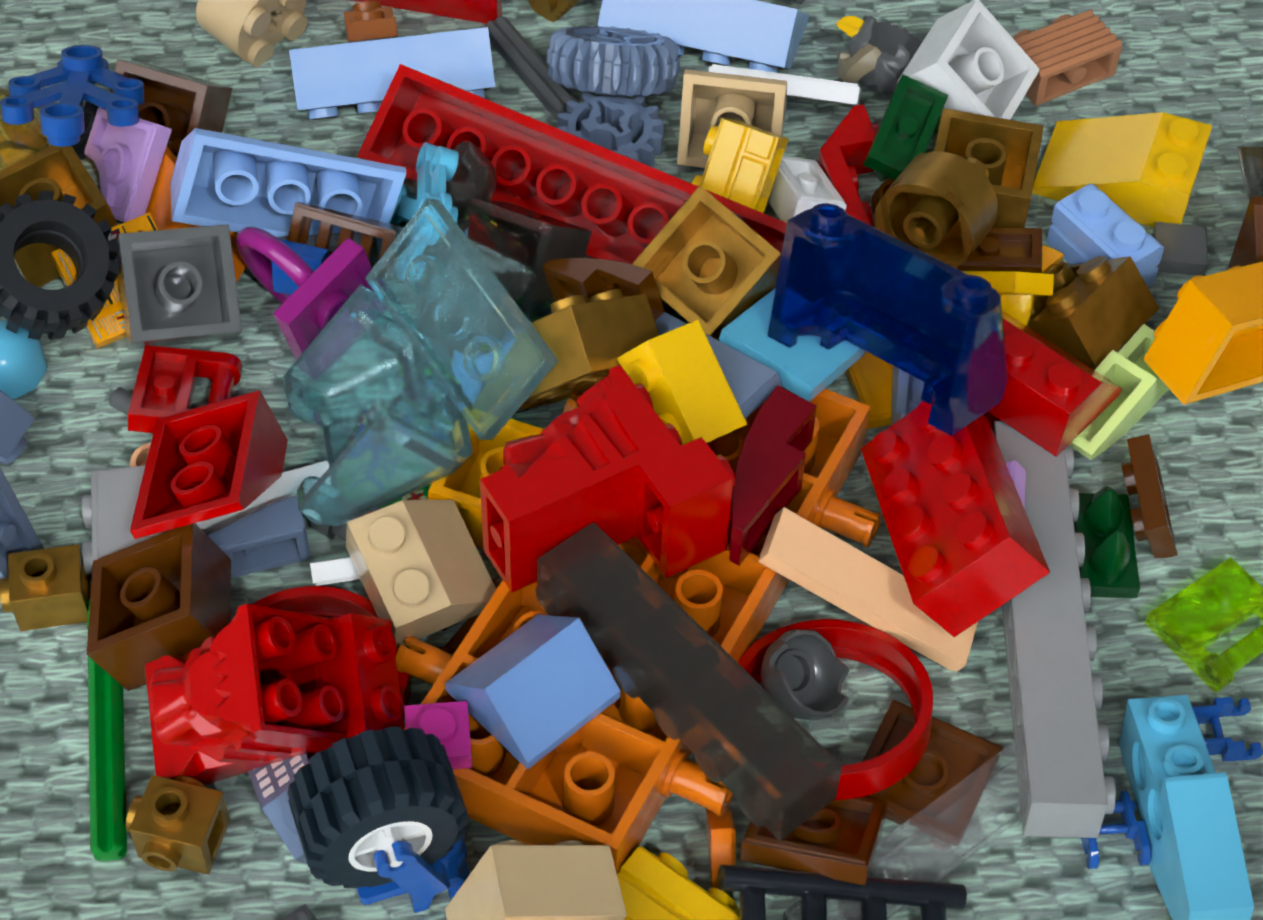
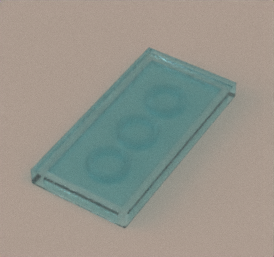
M427 198L365 278L480 440H493L559 361L440 200Z

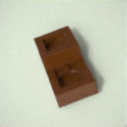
M595 258L549 259L542 266L555 302L567 297L583 295L585 303H589L588 299L594 295L609 290L621 289L623 297L646 293L654 321L665 312L653 271L623 262Z

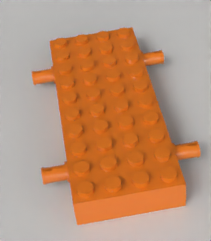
M825 388L810 401L817 405L813 438L811 444L804 451L806 458L802 489L787 506V509L822 529L824 528L869 548L872 544V539L875 538L879 529L882 514L840 499L837 495L862 453L860 448L865 445L871 406ZM573 391L571 398H568L563 413L578 408L576 400L583 394L582 392ZM764 403L745 419L747 425L708 443V446L716 456L722 455L727 459L734 475L745 438ZM769 530L740 566L729 561L728 532L726 551L668 578L664 577L637 537H634L513 593L510 592L502 580L453 655L419 640L416 636H407L404 642L410 647L407 648L402 644L396 654L397 671L407 673L433 685L421 704L457 702L446 691L445 683L538 614L580 618L621 690L618 700L528 770L468 712L472 768L453 769V773L469 818L515 840L522 841L526 845H555L570 840L580 841L584 845H610L616 873L618 874L622 865L640 845L666 797L670 798L673 794L713 811L718 816H722L726 811L724 803L729 805L734 795L737 779L724 776L688 760L725 695L730 675L744 652L755 642L789 582V579L758 562Z

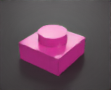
M467 701L404 706L406 729L418 728L424 730L425 734H433L438 737L441 745L445 747L452 770L472 768Z

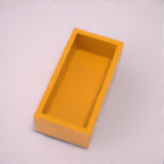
M1263 261L1246 266L1237 265L1226 271L1206 276L1197 275L1189 279L1179 289L1177 293L1178 301L1168 318L1155 330V340L1143 360L1183 405L1263 382Z

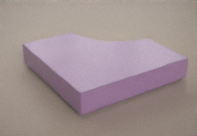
M99 107L84 154L93 160L100 176V191L107 201L114 218L127 222L146 213L172 129L140 118L139 122L132 126H113L107 121V110Z

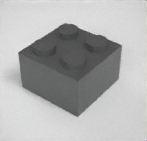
M229 224L122 233L118 235L119 253L116 260L120 263L118 276L128 350L144 349L145 345L164 347L230 340L238 337L242 332Z

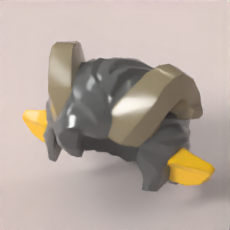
M843 16L836 25L850 36L848 44L850 50L837 54L838 78L847 83L859 81L866 88L877 93H886L887 95L893 93L897 81L923 41L909 34V31L905 28L900 29L898 25H891L889 21L884 23L877 22L876 18L872 16H864L863 19L856 16Z

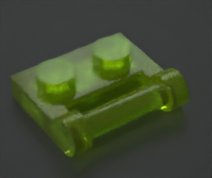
M1230 557L1149 612L1144 624L1213 692H1219L1234 680L1235 672L1263 653V624L1221 654L1209 653L1206 648L1255 614L1263 621V587Z

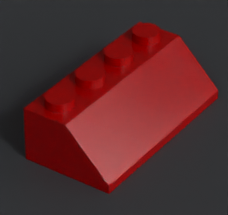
M921 265L888 294L879 335L882 341L913 360L946 384H951L958 392L1055 457L1120 395L1122 389L1120 386L946 273Z

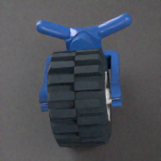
M401 726L386 727L376 731L372 729L332 743V746L328 749L319 751L309 758V764L298 769L294 775L295 781L289 784L287 792L289 796L288 802L307 865L310 868L311 874L316 879H323L325 884L331 886L343 885L344 888H356L360 902L363 905H369L408 893L414 913L429 909L433 897L446 889L452 899L470 875L466 861L467 849L464 843V834L466 833L464 827L469 824V816L445 747L441 745L439 738L435 735L425 734L424 730L413 727L402 730Z

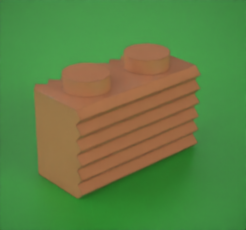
M1093 9L1074 16L1064 14L1048 26L1035 31L1022 30L1013 37L1016 43L1040 69L1025 94L1035 106L1096 83L1099 80L1114 76L1122 49L1121 39L1117 40L1115 33L1111 34L1110 28L1105 27L1104 21H1100L1098 15L1094 16Z

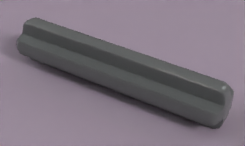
M499 16L494 21L489 20L485 27H488L490 43L550 114L557 119L558 113H566V103L569 100L577 102V99L568 88L557 84L548 76V65L518 30L503 16Z

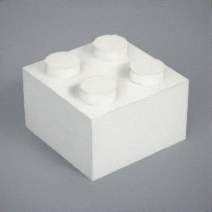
M973 0L936 20L902 74L947 94L948 98L944 105L945 109L1010 120L1040 69L980 0ZM941 115L936 125L938 128L940 125Z

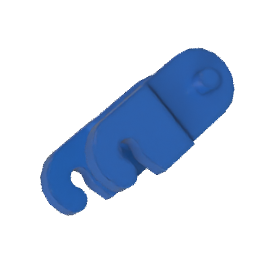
M1232 697L1215 698L1211 706L1192 707L1198 725L1207 723L1212 725L1215 738L1204 739L1209 755L1221 754L1223 762L1255 760L1261 757L1263 754L1261 743H1252L1250 749L1246 750L1244 741L1233 742L1230 737L1224 738L1219 717L1243 716L1249 713L1251 705L1247 698L1240 699L1237 706H1234Z
M1121 791L1119 800L1115 801L1113 813H1121L1123 824L1102 825L1099 835L1125 833L1126 838L1133 839L1135 850H1140L1138 855L1139 865H1149L1151 848L1145 821H1136L1134 810L1137 809L1136 801H1131L1128 791ZM1081 838L1084 854H1088L1086 860L1087 868L1097 869L1099 865V851L1096 838Z

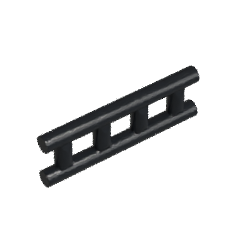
M723 864L718 871L719 890L740 893V920H766L765 894L801 897V920H827L826 899L861 902L862 920H887V904L919 906L921 909V920H947L946 909L963 910L967 899L966 888L963 884L868 877L866 885L863 886L834 880L830 877L807 871Z

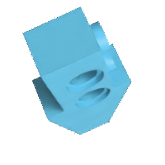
M1188 695L1128 699L1119 747L1142 821H1145L1151 848L1150 870L1172 920H1251L1254 902L1226 772H1215Z

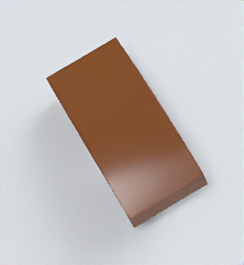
M366 1L353 4V11L344 12V25L348 43L398 38L396 18L393 17L392 6L381 8V2Z

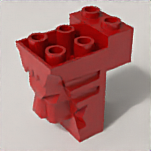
M621 365L611 368L605 378L586 390L576 400L578 408L560 414L540 434L507 441L503 449L504 466L500 467L499 471L480 479L483 549L511 593L634 537H637L665 578L727 550L729 524L731 521L732 488L736 485L735 475L729 462L722 455L716 456L702 437L683 445L676 428L671 423L664 424L655 412L651 397L646 388L641 383L634 384Z
M244 604L237 607V613L232 621L216 637L210 636L201 647L192 649L183 657L165 655L160 657V659L146 663L145 672L156 776L172 780L180 776H186L204 785H208L309 752L318 753L331 747L332 743L343 738L353 737L360 732L372 729L376 731L386 727L401 726V729L404 730V702L400 694L395 657L396 642L392 634L391 620L356 613H348L334 619Z

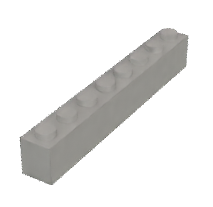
M994 421L993 433L1005 462L1016 460L1026 469L1025 511L1050 570L1048 575L1002 605L1023 836L1098 838L1105 814H1113L1116 790L1114 778L1112 776H1104L1103 761L1107 760L1109 753V732L1106 724H1098L1096 712L1102 706L1103 685L1101 675L1092 674L1090 662L1094 661L1096 656L1097 638L1095 626L1086 625L1085 613H1088L1090 608L1091 589L1089 579L1080 578L1079 567H1082L1084 563L1085 540L1082 532H1075L1074 522H1077L1079 515V492L1077 488H1069L1068 481L1073 475L1074 451L1072 445H1068L1055 457L1005 422Z

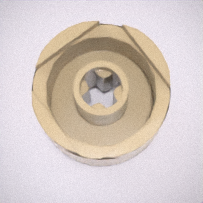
M198 0L196 19L198 25L242 60L258 68L272 57L274 45L285 37L290 41H294L303 34L308 24V18L303 15L307 0Z

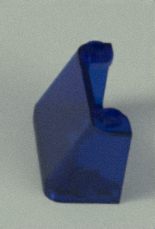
M817 204L813 208L805 210L787 220L768 337L791 348L796 345L798 336L821 337L820 346L828 350L846 340L924 382L921 400L928 404L933 403L928 424L951 436L1003 400L1008 383V366L1001 297L987 280L979 276L968 275L848 215L843 208L834 204Z

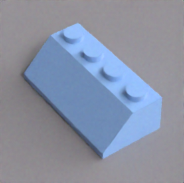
M603 0L597 26H614L616 28H630L633 30H646L649 33H659L661 36L669 37L679 45L678 55L683 56L685 47L703 50L701 60L730 66L731 57L749 60L748 69L777 73L778 67L791 68L810 15L798 9L757 0Z
M488 27L289 50L297 110L308 109L309 119L339 116L337 106L357 104L358 113L378 111L400 64L482 98H485V88L495 87Z
M194 128L181 141L170 183L172 221L197 226L229 224V231L237 233L245 227H256L269 232L275 237H284L289 234L295 203L302 202L390 224L406 176V168ZM312 219L309 235L318 234L321 221ZM334 225L332 233H340L341 227ZM376 237L379 255L383 239Z

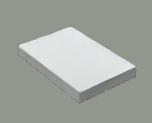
M716 64L709 66V72L786 80L787 97L851 106L860 105L862 89L858 84Z

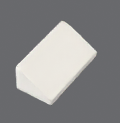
M783 156L768 200L779 220L804 229L845 213L846 203L816 160Z

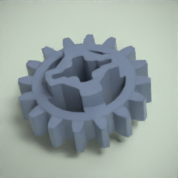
M585 91L582 92L581 104L569 100L566 103V113H558V129L650 167L654 166V155L662 154L664 120L658 119L657 106L645 108V96L639 95L631 100L627 98V95L613 96L602 93L598 97H593L589 92Z

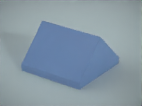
M540 614L536 615L445 683L446 691L457 702L467 701L468 712L527 770L618 700L621 694V690L580 618Z

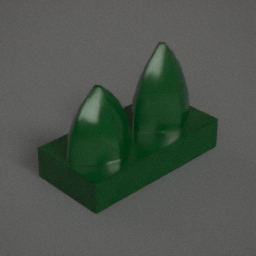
M902 74L863 166L876 171L880 182L888 179L896 180L915 156L925 153L948 95Z
M1104 486L1095 494L1079 493V515L1077 522H1074L1075 532H1082L1085 540L1084 563L1082 567H1079L1080 578L1089 579L1091 597L1137 598L1140 591V582L1128 494H1117L1109 486Z

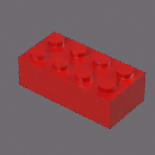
M948 384L932 397L921 402L917 408L885 431L877 434L870 442L860 448L912 602L954 638L1050 573L988 419L951 384Z

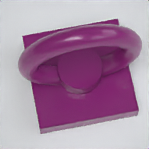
M245 227L236 236L237 250L245 265L256 279L282 304L273 315L299 367L313 377H316L327 368L387 307L364 248L350 238H347L313 271L290 247L263 229ZM267 258L280 267L299 286L292 295L273 291L272 264Z

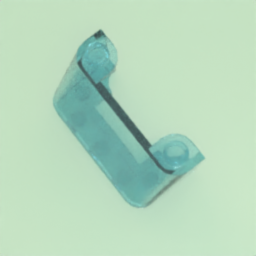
M361 284L283 376L285 393L289 400L288 407L291 412L300 420L306 423L315 422L322 426L324 430L329 468L321 478L308 476L297 488L298 509L315 524L340 526L455 473L472 455V443L449 343L429 323Z

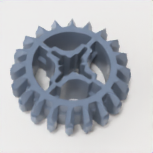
M581 25L579 27H567L557 30L551 36L546 63L549 64L548 76L557 84L564 85L566 88H576L580 92L589 91L596 94L627 95L631 97L633 95H660L673 89L676 83V77L680 68V57H678L679 45L667 36H661L659 33H649L646 30L616 28L614 26L600 27L597 25L594 27Z

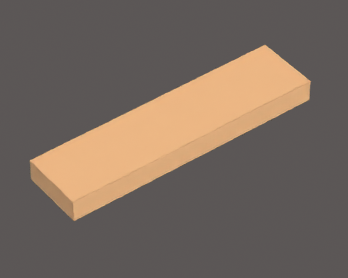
M785 507L774 515L758 560L759 563L872 627L888 633L904 645L948 670L957 672L966 666L978 622L954 638L913 604L904 575Z

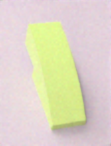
M1145 324L1138 329L1118 353L1112 350L1095 369V371L1122 389L1120 395L1069 444L1072 445L1073 449L1090 460H1093L1122 438L1169 390L1165 383L1143 360L1155 340V330Z

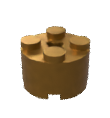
M935 151L920 153L915 156L887 189L876 206L874 219L881 242L888 251L894 247L906 257L902 263L914 271L921 265L946 274L956 270L959 265L963 264L972 255L992 229L997 219L998 201L993 186L988 180V168L978 159H964L948 152Z

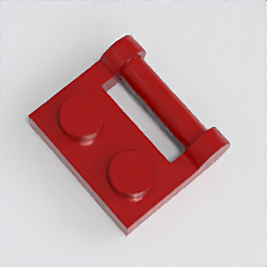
M145 345L128 410V431L153 434L157 419L191 410L190 407L197 377L209 378L212 382L207 405L231 398L233 386H236L241 378L242 362L237 356L230 353Z

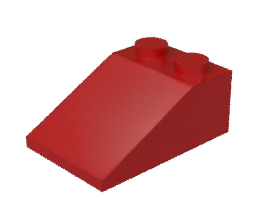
M260 390L156 420L130 527V532L134 539L244 510L282 476L288 439Z

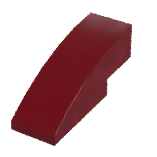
M778 385L759 410L745 438L736 466V485L733 488L731 521L729 525V561L740 566L770 529L774 515L783 507L787 508L802 489L806 458L804 451L812 442L817 405Z

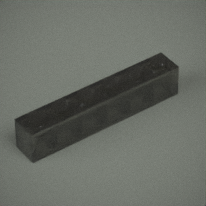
M592 522L537 558V587L535 592L543 609L553 616L580 618L603 661L613 670L615 679L621 689L632 698L639 697L654 712L655 719L662 731L673 740L679 738L695 754L696 761L703 773L713 782L719 783L721 781L738 798L741 810L753 824L759 827L764 825L780 841L836 798L842 765L595 522Z

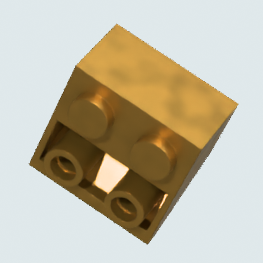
M1099 256L1082 264L1069 265L1068 262H1061L1043 272L1044 274H1054L1053 296H1034L1032 314L1027 327L1095 370L1112 350L1117 352L1159 310V307L1131 256L1108 260L1105 256Z

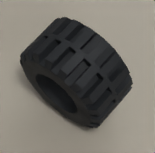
M40 191L38 199L32 201L29 193L17 196L14 206L11 207L6 202L0 207V317L3 316L8 320L6 329L17 334L19 327L28 329V338L40 340L43 332H50L52 340L64 338L69 329H72L75 334L84 329L90 319L94 321L115 286L114 282L119 274L120 263L115 262L119 253L117 240H108L112 229L106 220L98 224L93 220L97 210L88 203L83 210L74 206L76 200L74 196L65 193L62 201L53 200V191ZM33 243L54 245L62 249L72 259L77 270V280L72 285L58 290L36 287L20 274L15 264L14 254L22 247Z

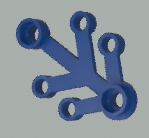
M74 45L61 51L62 59L57 63L56 68L29 76H19L10 79L8 82L10 96L0 101L2 121L14 125L33 121V109L46 105L40 109L41 132L47 136L49 144L65 147L77 144L80 141V135L85 131L84 111L82 108L84 100L106 109L107 121L113 126L127 127L137 124L139 122L138 105L145 101L144 83L141 80L127 78L109 70L108 61L103 58L100 48L92 45ZM98 83L108 88L113 89V93L105 89H102L94 84Z

